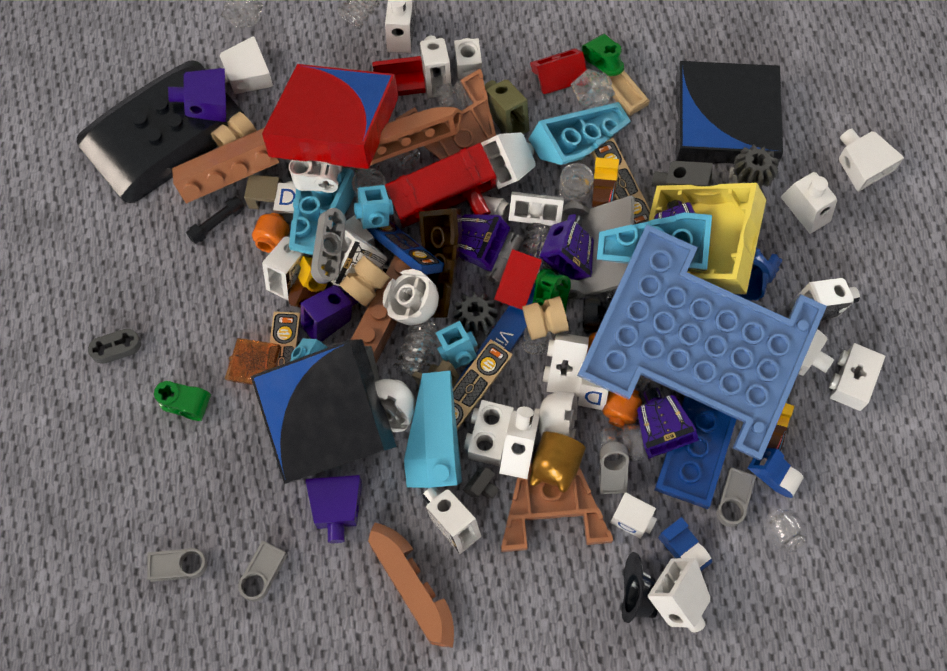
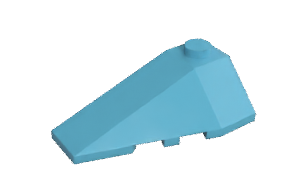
M616 102L541 120L528 140L539 159L563 165L582 160L625 128L631 121L621 104Z
M342 167V171L337 177L338 189L333 193L300 191L296 189L295 199L293 200L294 214L290 230V250L313 255L320 214L330 208H337L343 214L346 213L358 189L352 169Z
M684 212L661 219H653L648 222L599 232L597 260L628 264L645 226L649 225L698 247L687 272L703 273L708 267L712 215Z
M451 370L422 373L404 457L407 487L433 488L454 486L462 482Z

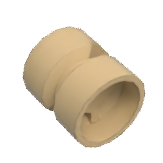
M238 112L230 118L228 126H219L211 132V136L217 146L222 147L257 130L243 113Z
M363 255L354 266L355 273H348L339 285L358 302L367 307L376 296L375 289H382L390 277Z
M560 296L545 300L543 305L533 303L522 306L531 340L546 337L549 331L557 334L569 330Z

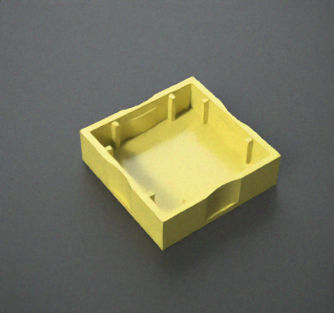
M733 183L706 187L694 185L657 186L649 221L653 220L657 213L667 210V205L672 200H679L682 204L686 202L691 203L697 214L712 215L707 270L703 273H687L731 293L747 294L766 204V198L757 183Z

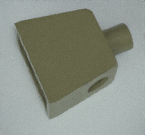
M494 80L487 82L485 90L488 96L490 113L503 134L519 132L525 134L529 132L527 99L509 80H503L499 83Z

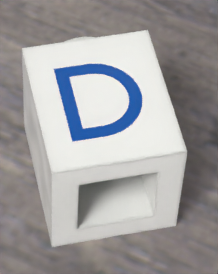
M293 181L278 183L274 201V213L282 215L286 222L293 220V200L296 194Z
M582 378L578 405L603 410L609 391Z
M625 492L610 523L641 539L644 532L651 533L657 521V518L653 517L656 508Z

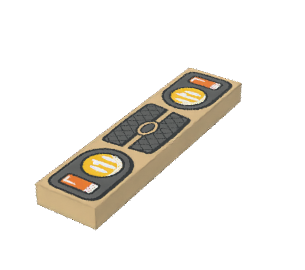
M614 138L609 139L591 152L595 161L596 157L619 159L615 200L630 195L634 196V224L648 222L650 209Z
M273 313L266 370L290 362L291 354L298 346L301 324L300 313Z
M491 339L453 388L457 431L513 356L512 353Z

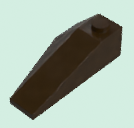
M459 208L419 212L421 245L444 263L442 272L427 275L436 285L439 295L438 307L431 318L448 317L462 240L461 209Z

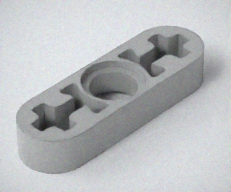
M337 208L326 210L318 218L311 275L320 284H326L336 279L339 274L346 218L343 212ZM325 239H328L333 244V252H328L325 249Z

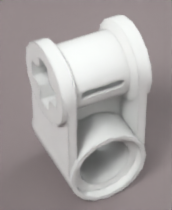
M291 160L289 171L296 189L300 191L333 193L338 189L337 177L342 171V166L321 161Z

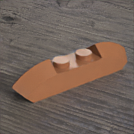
M436 107L387 123L381 132L380 143L371 165L457 134L461 126L463 111L454 107Z
M375 522L368 540L370 547L426 638L432 645L453 648L454 624L446 600L443 598L433 602L432 599L436 595L428 582L421 583L417 576L421 571L412 557L408 560L406 559V556L413 550L408 541L390 527Z

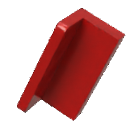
M576 48L530 62L532 72L538 75L543 94L580 84L589 79L584 54Z
M421 56L372 62L373 72L395 74L398 96L426 93Z
M512 249L494 300L523 310L522 306L527 304L542 260Z

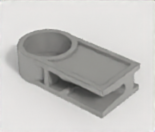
M609 442L603 445L599 452L600 494L627 493L629 465L627 448L620 442ZM614 453L623 455L622 458L616 461L605 459L608 455Z
M730 467L719 504L716 508V516L721 524L727 527H734L744 520L756 475ZM727 502L736 504L741 511L740 519L734 522L725 519L721 512L722 505Z
M262 540L246 571L240 578L238 584L240 594L248 601L256 602L262 600L268 594L288 554ZM252 576H259L264 581L263 591L254 597L247 596L244 591L245 582Z
M196 548L147 552V580L155 582L198 578L207 569V558ZM193 553L199 554L202 558L199 570L191 574L184 572L182 564L185 557Z

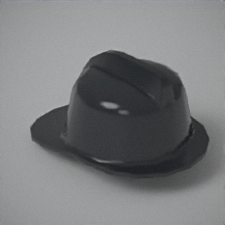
M636 552L629 554L624 568L622 618L626 623H630L635 617L655 618L658 614V610L648 598V594L655 585L656 580L643 572L641 558Z

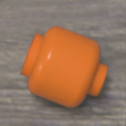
M278 213L261 215L252 232V239L256 247L264 252L271 253L284 237H288L290 232L289 224Z
M634 389L629 400L611 391L608 392L607 402L602 412L609 418V424L624 428L625 424L631 425L637 421V408L642 406V399L638 396V391Z

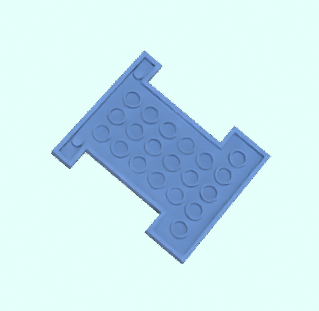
M646 225L577 376L628 400L635 389L640 375L744 422L733 449L757 460H762L827 306L801 294L797 297L789 318H786L687 273L698 247Z

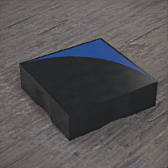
M680 61L676 74V109L678 114L676 161L734 164L735 158L740 154L741 150L744 147L750 149L753 144L757 149L765 146L766 152L774 151L773 158L780 161L783 155L780 66Z
M362 339L347 340L251 376L284 484L397 447L385 408L382 406L377 395L375 377Z

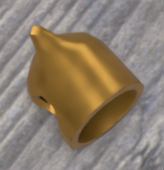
M543 432L533 459L530 477L531 486H536L543 482L558 486L560 492H566L577 475L586 447L569 436L555 432Z

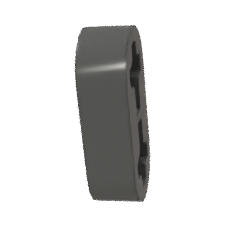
M122 329L92 340L88 346V353L97 363L112 362L137 353L141 347V339L134 330ZM130 337L132 339V341H130L131 346L126 347L124 345V343L126 342L125 338ZM104 345L106 349L104 354L100 356L98 353L100 351L99 347Z

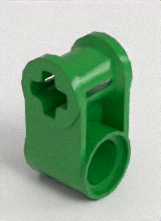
M603 33L582 45L584 58L589 64L594 65L605 75L617 76L624 71V63L620 58L621 46L611 40L606 34Z
M551 269L541 270L535 280L532 304L538 303L543 305L545 300L560 296L566 314L567 300L571 288L570 278L565 275L558 276Z
M171 381L161 382L154 389V397L163 411L194 421L203 420L211 397L210 392L202 388L186 386Z

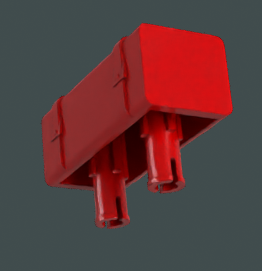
M478 143L469 148H463L451 156L410 174L402 175L398 179L385 184L388 198L392 200L393 209L402 228H405L420 221V211L448 209L468 200L474 215H489L491 212L482 193L496 187V174L482 144Z

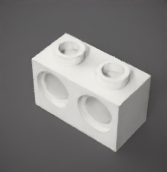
M481 400L480 407L474 408L471 418V424H475L473 434L467 433L464 449L468 450V459L500 467L511 412L514 411L513 407ZM489 415H493L499 421L496 424L490 425L484 419ZM481 441H488L492 444V448L482 451L477 445Z

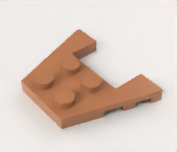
M481 69L460 80L473 104L462 110L461 126L457 134L424 146L439 160L451 156L463 148H469L496 136ZM414 107L395 118V120L415 114L418 111Z
M533 463L530 464L527 479L517 477L502 541V552L527 550L525 521L583 516L586 545L613 542V536L603 520V515L592 497L591 490L580 467L569 489L564 493L559 491L558 486L543 482L536 486H531L530 477Z

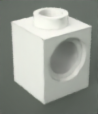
M479 38L455 40L454 50L458 79L465 78L478 69L482 71Z

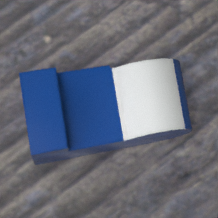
M766 448L762 459H767L765 464L760 465L761 460L753 458L748 469L777 493L792 498L804 478L803 475L791 467L784 459L785 455L775 448Z
M681 517L661 532L658 538L675 558H696L700 570L703 571L712 564V558L706 549L698 543L697 538L688 529L689 525Z

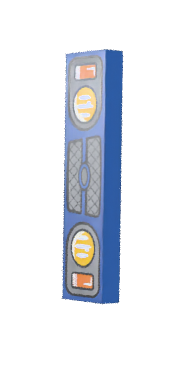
M389 221V226L367 229L377 241L410 268L421 271L425 275L442 272L444 263Z

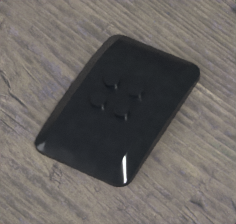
M187 61L151 81L109 109L78 134L77 144L124 202L135 203L173 178L172 168L218 147L211 136V132L221 125L228 126V121L236 113L241 112L244 114L226 92V122L187 117L185 115L184 102H169L168 87H184V73L206 70L198 61Z

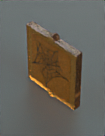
M237 338L233 354L229 357L230 363L225 380L253 385L251 376L277 367L276 361L281 346L274 343Z

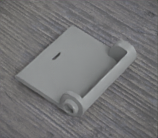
M630 195L590 209L578 201H570L563 206L561 222L567 221V217L571 214L581 216L583 218L582 228L594 240L592 275L581 280L570 279L571 288L568 299H579L617 289L628 264L597 260L599 232L634 225V196Z

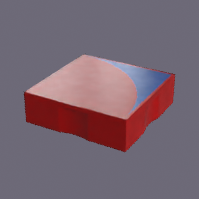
M297 64L262 132L268 156L298 161H321L332 165L369 169L380 143L381 132L389 122L399 98L395 74Z

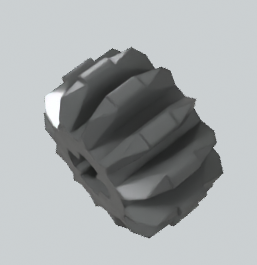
M754 144L750 149L744 147L735 158L733 175L738 176V183H757L760 188L762 185L768 187L778 174L779 159L773 158L774 151L766 152L765 146L761 149H757Z
M473 291L471 298L463 294L462 302L456 301V310L453 312V318L457 320L456 322H461L466 333L471 330L474 331V336L477 338L479 330L487 334L489 333L488 326L494 327L496 325L494 318L498 316V310L494 308L495 301L493 299L487 301L486 293L477 297V293ZM472 312H478L479 316H473Z

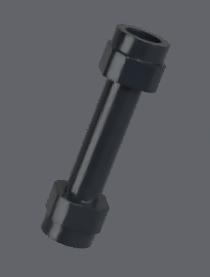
M237 196L225 201L226 206L198 226L195 223L186 231L187 236L194 244L203 241L206 238L205 234L230 215L237 216L245 207Z

